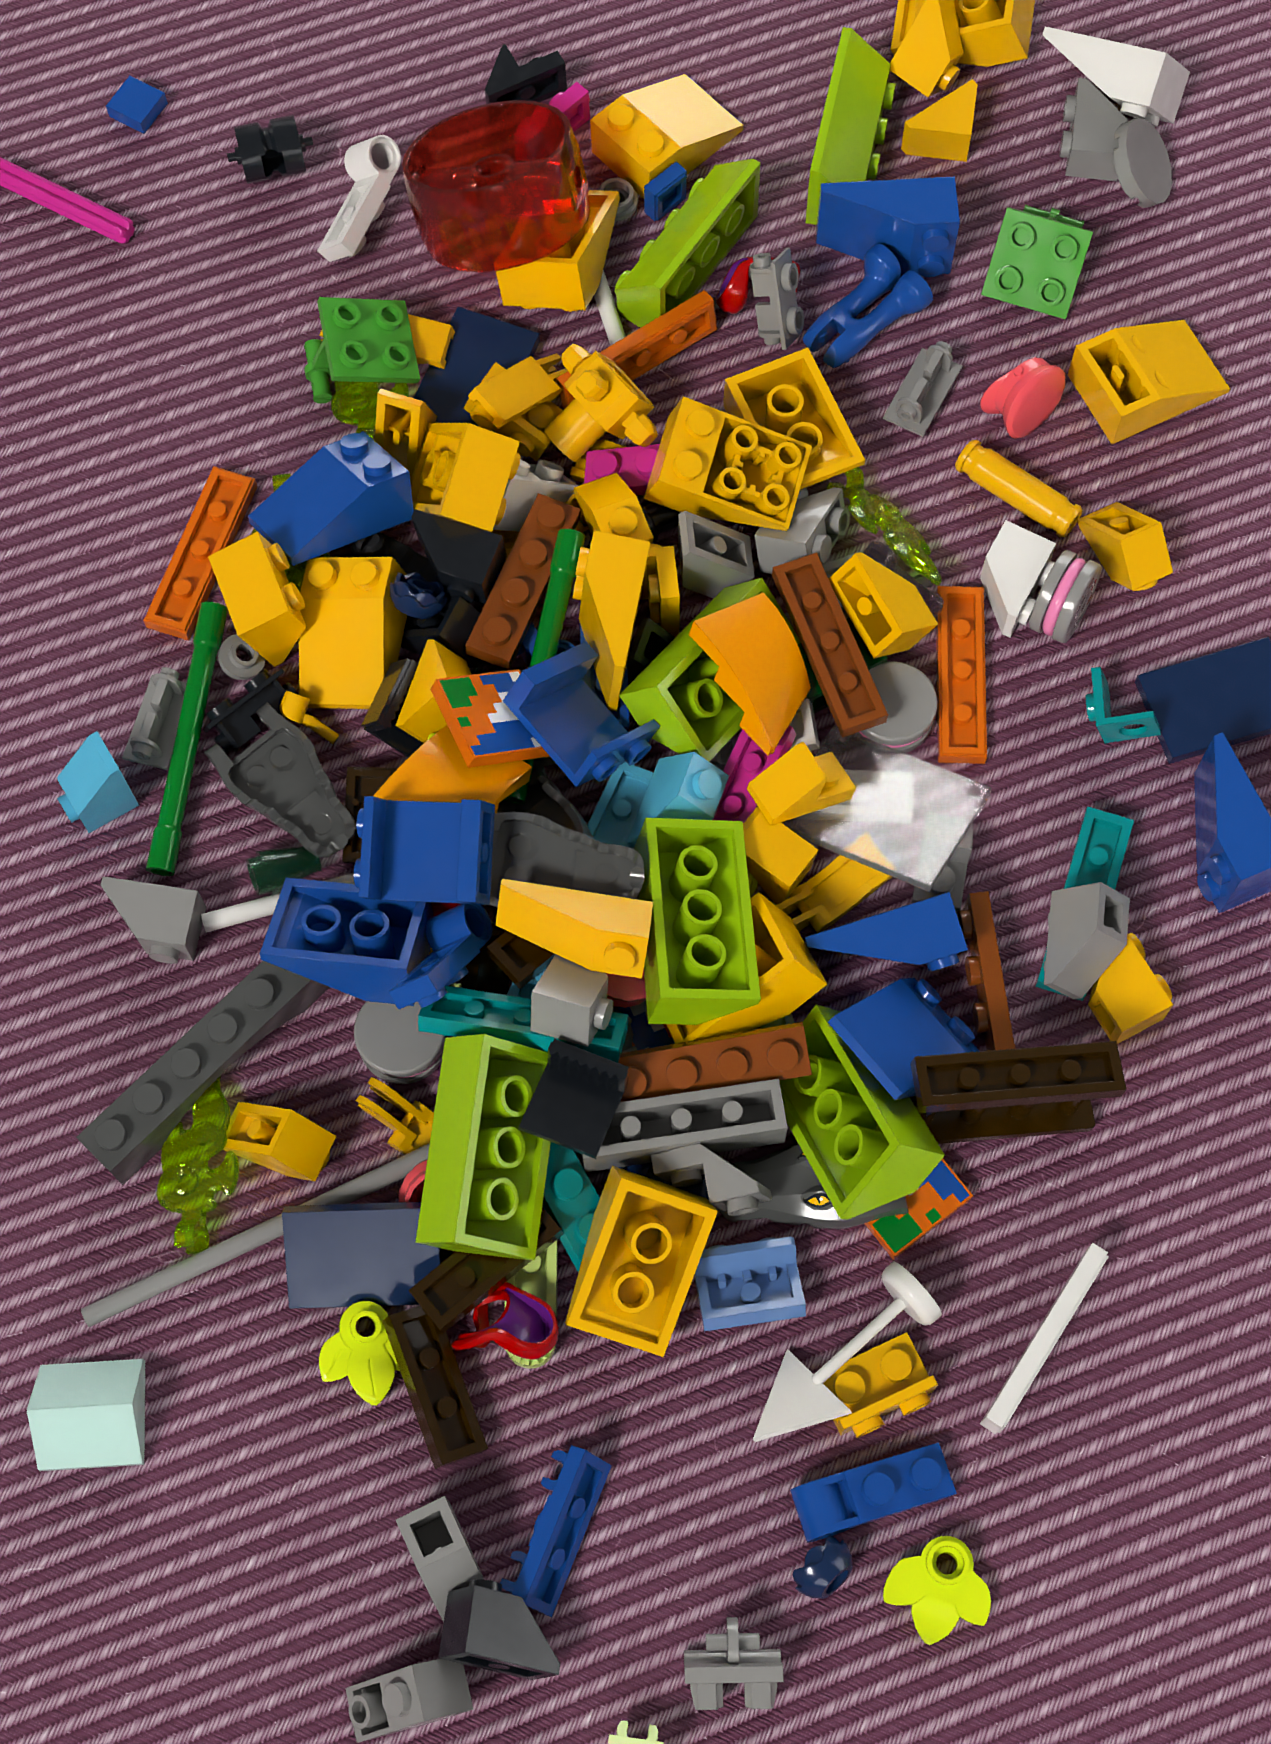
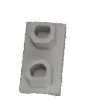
M727 1617L726 1633L706 1634V1650H684L685 1684H690L695 1709L717 1710L723 1708V1683H744V1702L747 1708H774L777 1682H783L781 1650L760 1649L759 1633H738V1618Z

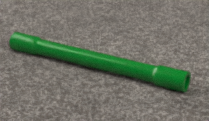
M560 529L558 531L550 564L549 584L529 668L557 655L573 580L577 576L575 574L580 548L584 547L586 538L579 531L573 529ZM523 760L524 762L532 766L533 771L534 760ZM532 771L529 782L502 801L516 805L525 804Z
M207 601L200 604L193 638L194 650L159 819L153 831L146 871L155 875L174 876L182 839V822L216 656L222 643L228 608L216 602Z

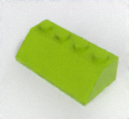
M848 27L842 28L810 168L805 223L817 225L821 183L876 180L881 154L874 153L876 144L884 145L888 118L882 117L883 109H892L896 83L888 82L891 64L852 28Z
M747 159L715 165L705 179L701 177L694 183L685 204L681 209L675 208L670 213L665 222L664 230L657 239H650L646 243L638 263L631 271L626 270L619 277L614 290L617 297L619 316L641 328L697 294L758 216L761 165L759 161Z
M763 578L723 588L619 694L639 727L653 719L660 725L652 739L678 754L696 752L710 762L741 728L739 725L745 712L714 681L719 666L689 636L695 620L764 592L785 619L797 645L801 643Z
M645 818L634 849L640 853L644 860V882L638 900L653 902L649 940L644 963L648 1024L699 1025L759 1004L761 997L743 821Z
M816 1004L803 1021L812 1075L780 1080L779 1082L787 1124L838 1216L841 1219L848 1220L914 1193L943 1159L945 1154L911 1099L908 1097L894 1100L830 1026L828 1021L841 1011Z
M487 1034L445 1038L415 1243L456 1252L535 1260L551 1142L519 1130V1125L548 1063V1052Z

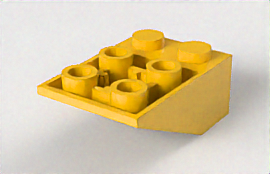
M1185 320L1114 328L1080 343L1075 347L1067 374L1112 445L1230 391L1229 386Z
M683 396L668 416L644 499L679 512L688 511L700 517L787 531L791 523L812 445Z

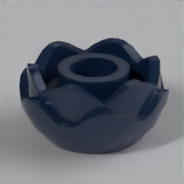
M398 572L394 583L390 582V596L394 606L408 616L428 619L443 610L447 603L448 597L446 592H444L443 585L438 581L427 582L420 573L412 572L404 576Z
M829 1535L825 1540L824 1546L811 1548L806 1554L804 1567L793 1571V1579L797 1584L795 1589L811 1598L825 1599L832 1595L846 1581L853 1569L852 1555L845 1541L842 1539L839 1542L836 1538Z

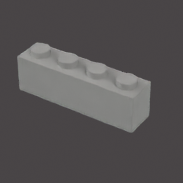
M779 1079L620 1102L596 1159L582 1154L585 1172L611 1169L612 1166L625 1167L652 1163L651 1154L698 1143L714 1153L784 1143L788 1127Z

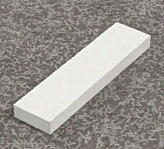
M1094 1243L1085 1251L980 1425L994 1434L1000 1433L1006 1427L1108 1259L1107 1251Z

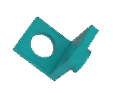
M1101 667L1091 668L1093 693L1086 694L1087 714L1090 722L1096 721V727L1104 743L1161 735L1160 726L1153 711L1112 717L1108 681ZM1131 724L1145 725L1143 727L1136 729L1122 728L1124 726Z

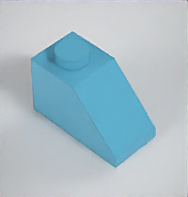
M97 731L86 738L57 777L65 792L64 795L57 798L71 823L80 819L88 833L139 806L119 767Z
M696 752L659 758L627 843L632 847L635 846L645 818L712 820L729 775Z

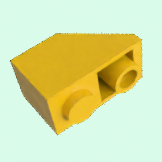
M1127 933V945L1093 984L1088 1006L1110 1041H1117V1044L1162 1021L1173 1006L1171 1002L1172 993L1167 982L1160 974H1153L1144 960L1146 957L1144 947L1133 933Z

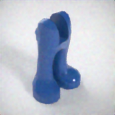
M877 243L864 256L863 280L847 296L832 305L817 318L804 334L803 343L811 352H815L822 348L834 335L839 333L840 336L829 346L823 358V362L830 367H839L843 363H848L852 357L891 323L904 315L918 313L926 309L933 301L931 288L924 278L915 271L908 270L901 276L900 264L895 255L886 246ZM892 290L869 314L861 319H855L868 306Z

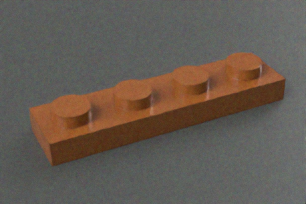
M538 493L465 645L466 654L510 670L547 591L550 579V564L558 531L560 529H576L581 519L580 508Z
M817 552L773 567L772 577L841 737L843 738L886 723L888 718L886 708Z
M989 891L969 893L964 909L958 911L957 917L964 939L969 941L971 956L965 958L967 982L969 986L976 985L979 1003L973 1004L975 1030L977 1033L984 1032L986 1050L984 1051L1015 1049Z
M803 1022L621 1053L618 1062L629 1067L627 1088L621 1102L812 1075Z

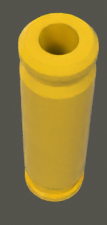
M971 440L964 447L955 463L958 472L966 473L973 482L1043 527L1053 529L1060 538L1066 537L1072 531L1083 511L1080 505H1073L1066 496L994 450L984 448L978 440Z

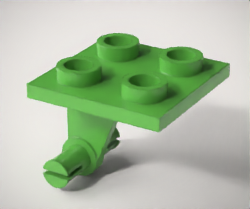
M1025 205L1023 211L1007 207L981 295L1066 319L1093 231L1083 228L1085 221L1060 215V210L1052 208L1049 212Z
M319 297L317 304L324 339L323 341L311 339L306 341L304 345L308 363L304 367L306 379L311 381L314 402L322 404L332 400L329 385L330 377L331 381L419 382L420 374L405 301Z

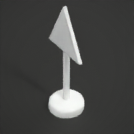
M895 1261L885 1268L881 1276L882 1282L894 1298V1301L815 1374L787 1349L754 1434V1442L852 1414L851 1410L823 1383L903 1310L915 1321L925 1326L931 1325L942 1315L935 1300L908 1270Z

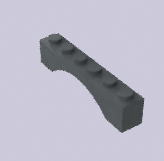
M262 961L76 1138L124 1185L161 1149L170 1133L186 1112L228 1067L269 1033L305 1012L330 987Z

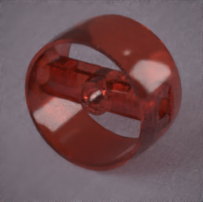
M525 100L502 101L461 111L441 120L419 135L408 147L403 158L405 190L419 235L431 257L441 265L451 269L467 272H490L510 269L536 261L553 253L572 240L584 227L589 217V185L578 140L567 116L559 109L545 103Z

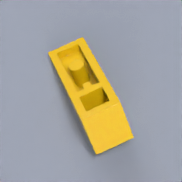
M502 879L495 925L590 971L642 979L653 902Z

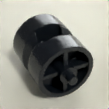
M294 115L270 119L268 126L264 128L258 122L234 126L238 147H234L235 152L227 153L229 162L237 161L238 165H243L247 184L269 180L275 171H278L283 177L306 172L302 152L306 151L305 147L313 145L312 136L303 138L302 134H298Z

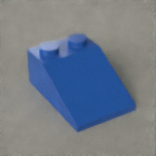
M955 176L821 183L816 244L864 260L866 252L878 243L886 246L895 255L903 275L908 270L915 271L923 277L950 274L960 225Z
M364 431L348 434L339 441L323 446L248 515L249 524L270 544L278 543L283 549L288 562L294 566L411 520L414 508L410 473Z
M1222 732L1214 735L1194 772L1197 883L1204 898L1209 902L1213 901L1219 914L1271 892V817Z
M286 877L260 951V957L265 962L364 1001L395 1004L388 992L429 955L431 947L426 937V923L430 918L434 917L431 902L360 898L359 888H356L355 884Z
M950 892L805 937L807 947L916 965L926 963L928 970L931 971L960 963L957 953L968 950Z
M901 978L834 1015L828 1021L830 1026L894 1100L916 1096L910 1065L914 1057L980 1052L971 1042L975 1036L970 1028L958 1017L950 1018L938 1005L942 1001L941 996L924 979L917 981L916 978Z

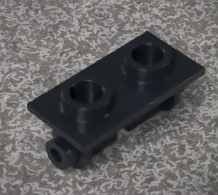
M282 668L272 676L265 669L244 685L248 694L234 704L228 697L209 711L206 715L212 722L206 725L203 730L207 733L215 727L219 733L214 738L215 743L224 749L226 753L231 749L236 752L240 746L261 731L251 718L259 708L268 702L278 714L282 715L279 707L285 692L298 693L289 682L281 686L277 681L284 673Z

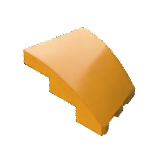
M763 592L695 620L689 636L719 666L714 681L745 712L739 726L767 755L774 753L781 737L790 726L811 687L800 649L789 626L773 602Z
M446 725L405 760L374 794V797L393 801L461 803L462 799L483 800L494 804L495 813H497L499 803L529 782L532 766L521 760L468 768L448 725Z

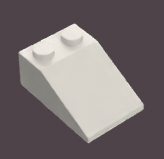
M1045 26L1042 35L1109 98L1121 105V113L1132 116L1133 119L1144 118L1152 123L1154 127H1158L1159 120L1174 124L1190 71L1169 54Z

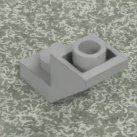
M700 1143L651 1154L654 1175L669 1183L672 1182L673 1187L698 1184L702 1182V1175L705 1174L709 1203L723 1211H727L730 1216L753 1213L758 1210L757 1203L772 1200L770 1189Z

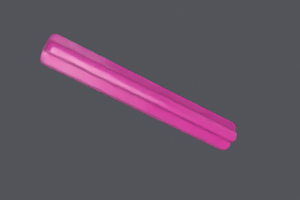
M0 157V186L118 243L126 244L130 237L134 235L135 228L131 219Z

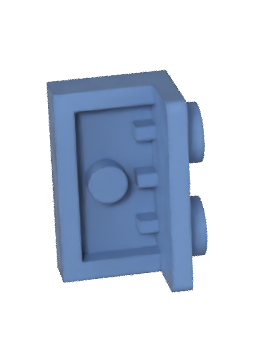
M769 1237L749 1243L728 1246L715 1245L703 1250L695 1272V1283L704 1332L806 1316V1303L797 1267L794 1237Z

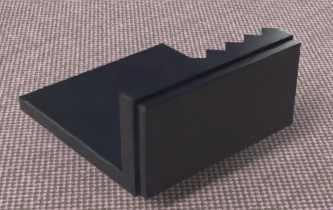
M406 658L390 664L361 726L364 727V730L409 758L421 746L422 742L395 726L413 680L414 671H416L418 666L417 662Z
M554 1039L548 1048V1063L522 1118L519 1130L596 1159L627 1088L629 1067Z

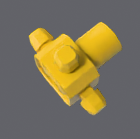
M576 344L570 345L562 353V363L572 375L564 385L574 399L545 428L544 432L564 455L577 462L606 431L622 440L627 436L633 443L642 447L649 446L657 438V429L649 417L646 416L654 408L652 402L619 366L601 353L595 351L591 355L585 348Z

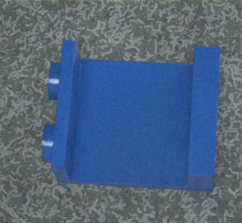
M587 641L523 670L503 699L507 707L576 787L594 778L598 782L605 780L624 762H627L629 766L639 762L651 750V745L648 742L660 727L653 719L628 732L584 682L583 677L599 656Z
M364 796V808L359 810L356 823L358 836L362 838L361 858L356 860L354 866V883L356 888H359V897L387 901L490 905L495 805L483 800L462 799L461 803L393 801L374 796Z

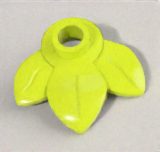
M360 1301L349 1306L340 1318L339 1332L323 1344L319 1355V1369L324 1382H332L348 1376L350 1384L357 1395L367 1403L375 1406L384 1399L390 1390L395 1377V1370L400 1371L382 1321L389 1315L382 1306L372 1301ZM361 1317H368L375 1324V1330L369 1337H363L356 1331V1322Z
M952 1536L937 1537L924 1547L921 1556L900 1560L892 1568L883 1589V1601L885 1603L896 1606L911 1605L914 1626L921 1639L927 1645L939 1642L949 1635L960 1617L974 1625L984 1626L991 1608V1596L988 1586L973 1572L974 1562L971 1551L965 1543ZM949 1554L954 1558L956 1567L952 1574H943L938 1570L936 1561L939 1555Z

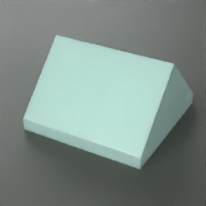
M144 1359L40 1365L27 1407L28 1421L39 1471L144 1465Z

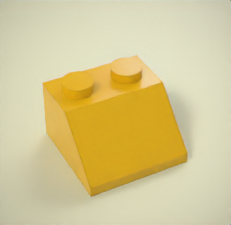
M257 531L208 556L237 635L276 667L284 662L306 628L300 612L301 609L305 608V603L296 585L288 581L285 570L289 569L290 565L283 549L278 543L270 544Z

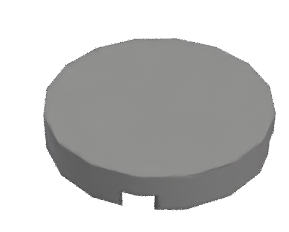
M1136 118L1122 123L1114 134V139H1119V147L1113 149V163L1123 191L1130 199L1137 197L1139 199L1138 206L1142 208L1164 203L1171 191L1172 170L1168 152L1160 134L1152 123L1144 118Z

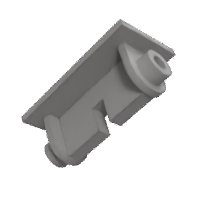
M785 248L774 260H771L770 253L756 254L753 256V263L749 266L754 297H770V302H758L755 305L759 337L764 338V344L775 345L781 342L782 350H786L799 337L804 326L803 310L801 307H798L796 288L799 280L798 268L795 263H792L790 248Z
M938 341L935 345L929 346L927 350L921 349L884 414V420L924 437L962 369V365L952 361V347L948 343Z
M163 667L160 673L151 676L125 748L123 760L168 770L186 688V682L178 680L180 674L176 670Z

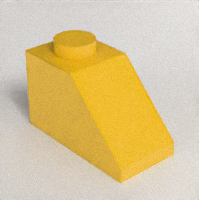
M926 0L890 62L891 72L928 98L941 90L946 92L953 85L961 71L956 65L964 52L953 0Z
M617 473L574 487V494L592 536L595 530L649 541L650 544L653 543L654 537L637 496Z
M1119 502L1108 505L1078 520L1080 530L1111 580L1132 591H1142L1155 586L1158 579L1173 573L1161 522Z
M862 552L855 553L828 578L834 593L873 658L910 650L938 625L914 584Z
M238 1102L217 1147L285 1176L315 1182L319 1173L329 1161L330 1149L336 1135L292 1109Z

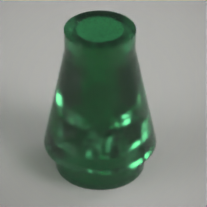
M303 846L256 851L255 857L246 859L249 877L258 896L266 893L273 896L281 892L286 877L303 879L312 873L321 871L319 857L314 856Z

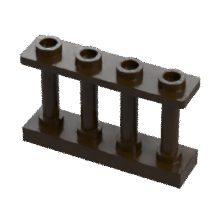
M1117 1041L916 1056L910 1064L916 1096L909 1098L938 1144L1088 1132L1095 1127L1091 1099L1121 1097L1127 1090Z

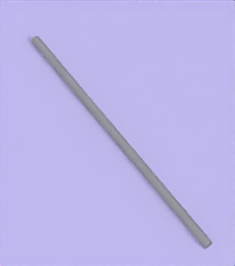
M633 1046L621 1053L635 1051L637 1049L635 1046ZM430 1143L298 1206L350 1204L406 1177L417 1164L427 1160ZM282 1213L81 1308L88 1327L98 1324L282 1236Z

